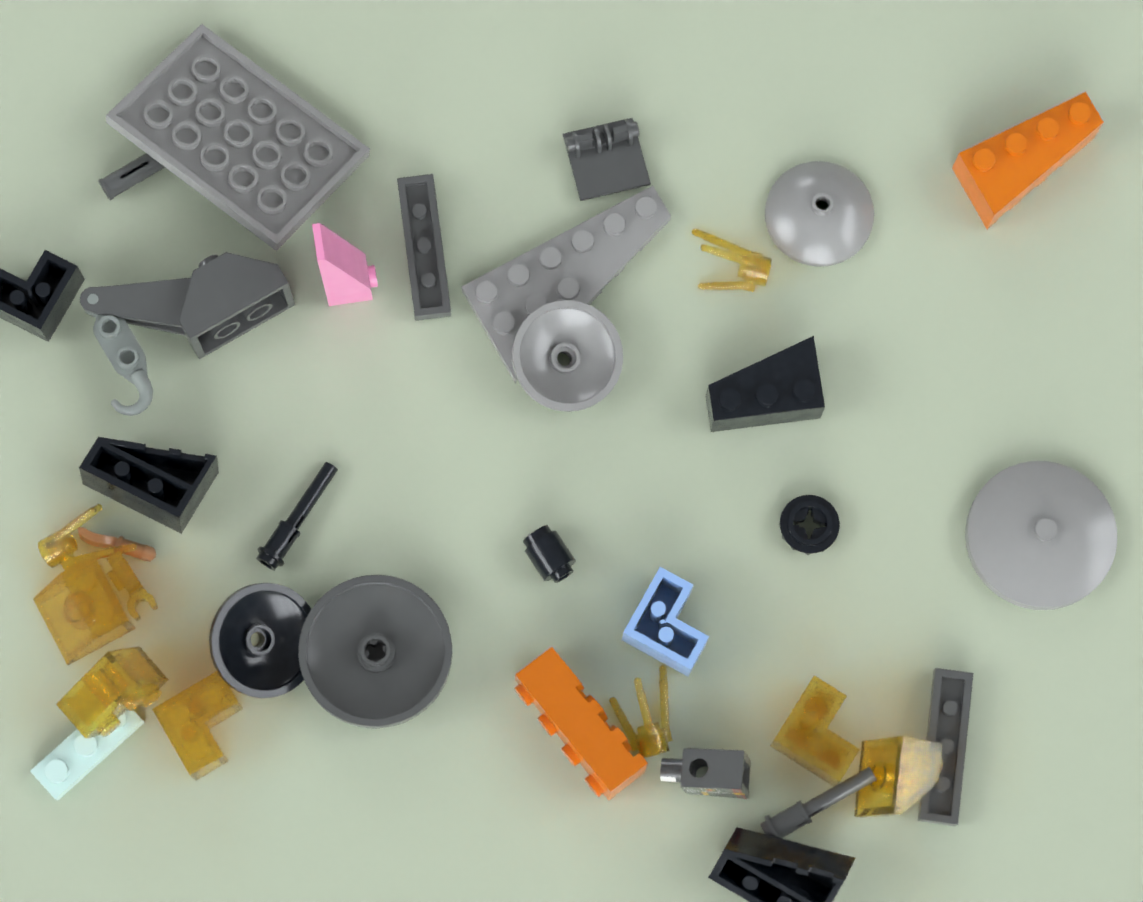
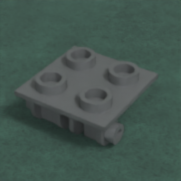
M633 117L563 133L580 201L651 185L638 139L639 128L637 122L633 121Z

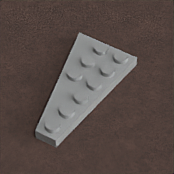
M654 186L639 192L462 286L463 294L515 383L518 380L512 365V346L522 322L539 307L554 301L574 300L590 305L600 295L602 289L614 277L616 278L625 268V265L670 221L671 215Z

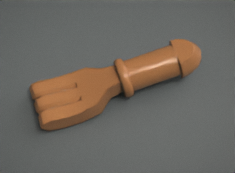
M83 527L78 528L81 540L95 547L115 548L116 554L122 553L148 562L156 557V551L151 546L124 539V536L116 538L96 534Z

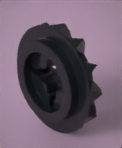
M802 495L791 500L785 506L779 525L782 539L791 546L792 550L810 555L812 553L824 552L835 542L839 533L840 521L837 511L826 499L816 495ZM810 510L813 523L825 527L814 529L810 539H807L805 528L794 524L804 522Z

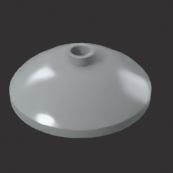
M813 161L799 164L783 173L777 179L766 201L765 222L771 239L789 258L809 266H832L850 259L864 246L873 227L874 207L868 189L854 173L838 164ZM824 201L828 204V208L821 210L816 206V202Z
M559 300L539 307L522 322L513 341L512 365L519 384L533 400L557 411H579L597 404L614 388L622 370L623 348L616 328L601 311L583 302ZM564 353L569 357V364L567 366L559 364L557 360L558 354Z

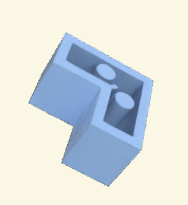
M659 567L626 626L622 641L688 677L706 646L709 636L677 619L692 592L693 584Z

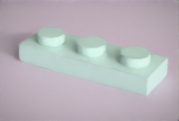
M116 693L30 772L58 801L145 722L121 695Z

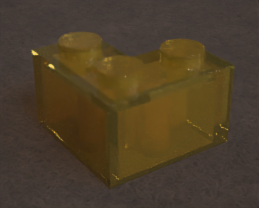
M140 646L108 651L56 705L85 739L99 735L106 737L121 724L118 718L127 709L132 711L139 706L146 708L153 704L162 695L160 688L169 679Z
M217 671L152 709L186 770L195 781L229 762L210 728L243 710V707L232 688Z
M814 675L770 747L833 787L840 783L860 750L827 729L847 695Z

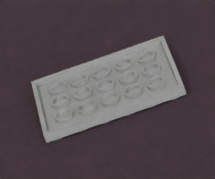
M203 24L191 33L106 114V123L275 251L368 158L370 148Z

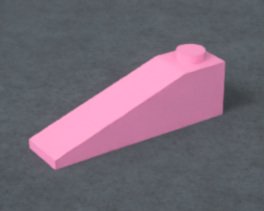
M321 223L312 224L317 261L329 306L373 300L371 288L378 287L375 265L368 266L365 253Z

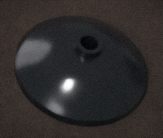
M256 583L245 586L231 594L222 603L212 621L209 648L214 667L227 685L247 696L272 698L290 692L304 681L298 654L302 627L311 611L308 603L292 589L274 583ZM254 633H257L259 636V643L256 646L251 644V636Z

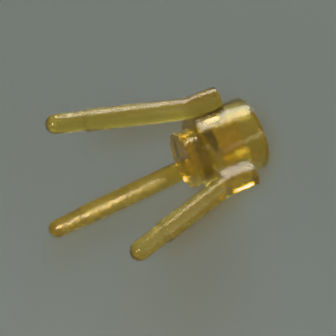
M697 228L692 230L693 235L723 248L720 249L702 244L700 246L702 251L739 263L737 277L743 278V281L699 283L698 288L700 290L742 289L754 292L756 285L766 286L772 258L764 257L761 253L746 250Z
M101 504L89 508L61 530L38 541V549L44 561L52 568L61 564L64 570H68L77 564L134 551L137 545L131 543L74 556V552L78 550V545L71 533L100 512L103 508Z
M665 665L659 667L661 729L659 722H652L645 691L639 677L634 679L644 726L637 728L638 735L635 734L615 697L609 699L615 715L629 739L632 752L639 750L643 758L669 752L668 742L673 741L669 724L668 679Z

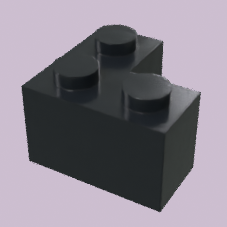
M44 250L27 281L0 268V318L49 342L85 280L77 265L47 250Z

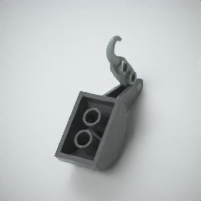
M225 252L220 256L211 255L201 261L198 265L199 268L193 270L191 278L86 288L81 293L80 303L89 316L96 318L93 326L96 339L115 371L134 384L139 392V399L135 404L125 406L116 399H113L111 401L113 408L123 415H137L148 408L153 397V388L148 378L145 353L128 324L185 335L200 360L295 305L289 283L279 266L274 263Z

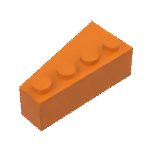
M1086 92L958 154L952 169L986 229L991 227L998 218L1008 210H1011L1025 195L1035 187H1038L1051 173L1065 164L1096 137L1104 122Z
M552 647L515 674V681L518 683L514 688L516 693L527 706L533 703L542 715L537 718L550 736L557 733L565 745L561 748L562 752L574 767L579 763L589 775L584 780L597 797L604 794L610 800L645 773L648 762L640 753L633 757L630 753L632 748L628 743V738L619 727L616 728L614 725L610 727L606 722L608 717L604 709L591 695L586 697L583 693L585 688L581 681Z

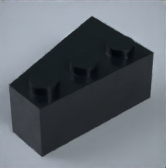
M814 336L709 384L706 393V403L711 432L820 419L825 409Z

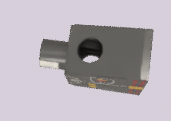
M684 748L682 759L662 758L660 779L661 781L681 782V788L688 794L748 799L751 760L744 750ZM708 767L707 773L703 777H696V772L699 768Z

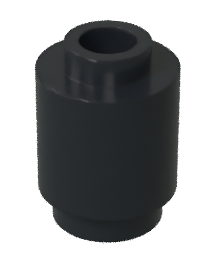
M545 525L532 532L523 540L527 547L525 553L544 581L552 579L554 583H558L574 572L571 566L576 560L556 530L551 531L549 526Z

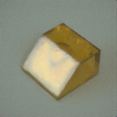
M95 555L61 572L33 598L67 665L136 629L107 573Z

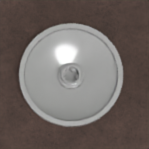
M1030 461L1002 470L984 485L970 507L966 521L965 540L973 568L983 583L997 596L1016 606L1027 609L1054 610L1080 601L1102 582L1114 561L1117 547V528L1114 514L1107 499L1100 489L1085 475L1059 463Z

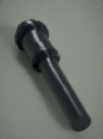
M325 462L287 520H280L279 525L265 546H260L257 549L259 554L256 559L261 564L274 571L278 566L282 567L284 565L282 559L301 534L298 531L299 527L338 471L335 466Z

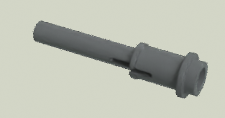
M868 767L804 804L798 801L795 805L772 818L767 815L765 817L766 821L760 824L764 834L783 839V837L804 825L812 823V816L873 783L877 778L872 769Z

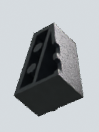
M104 437L96 439L79 466L83 485L181 534L219 473L217 455L205 454V456L186 454L182 453L179 449L169 448V451L146 447V444Z
M736 827L708 878L749 902H832L843 885L855 857Z

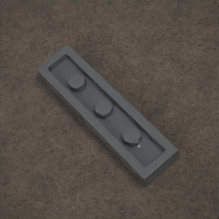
M433 174L397 178L415 321L451 317Z
M941 668L933 670L918 821L950 826L958 825L974 673Z

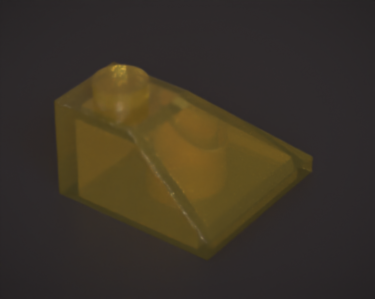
M907 736L862 741L859 772L870 767L877 780L857 791L854 817L867 818L902 815L939 782V774L943 766L941 757L942 744Z

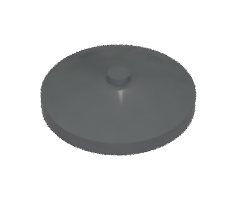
M387 575L360 576L333 587L313 606L300 634L299 664L304 681L312 696L332 716L358 727L387 728L400 725L415 718L425 711L439 696L448 679L452 664L451 634L447 621L438 605L426 592L416 585L401 578Z

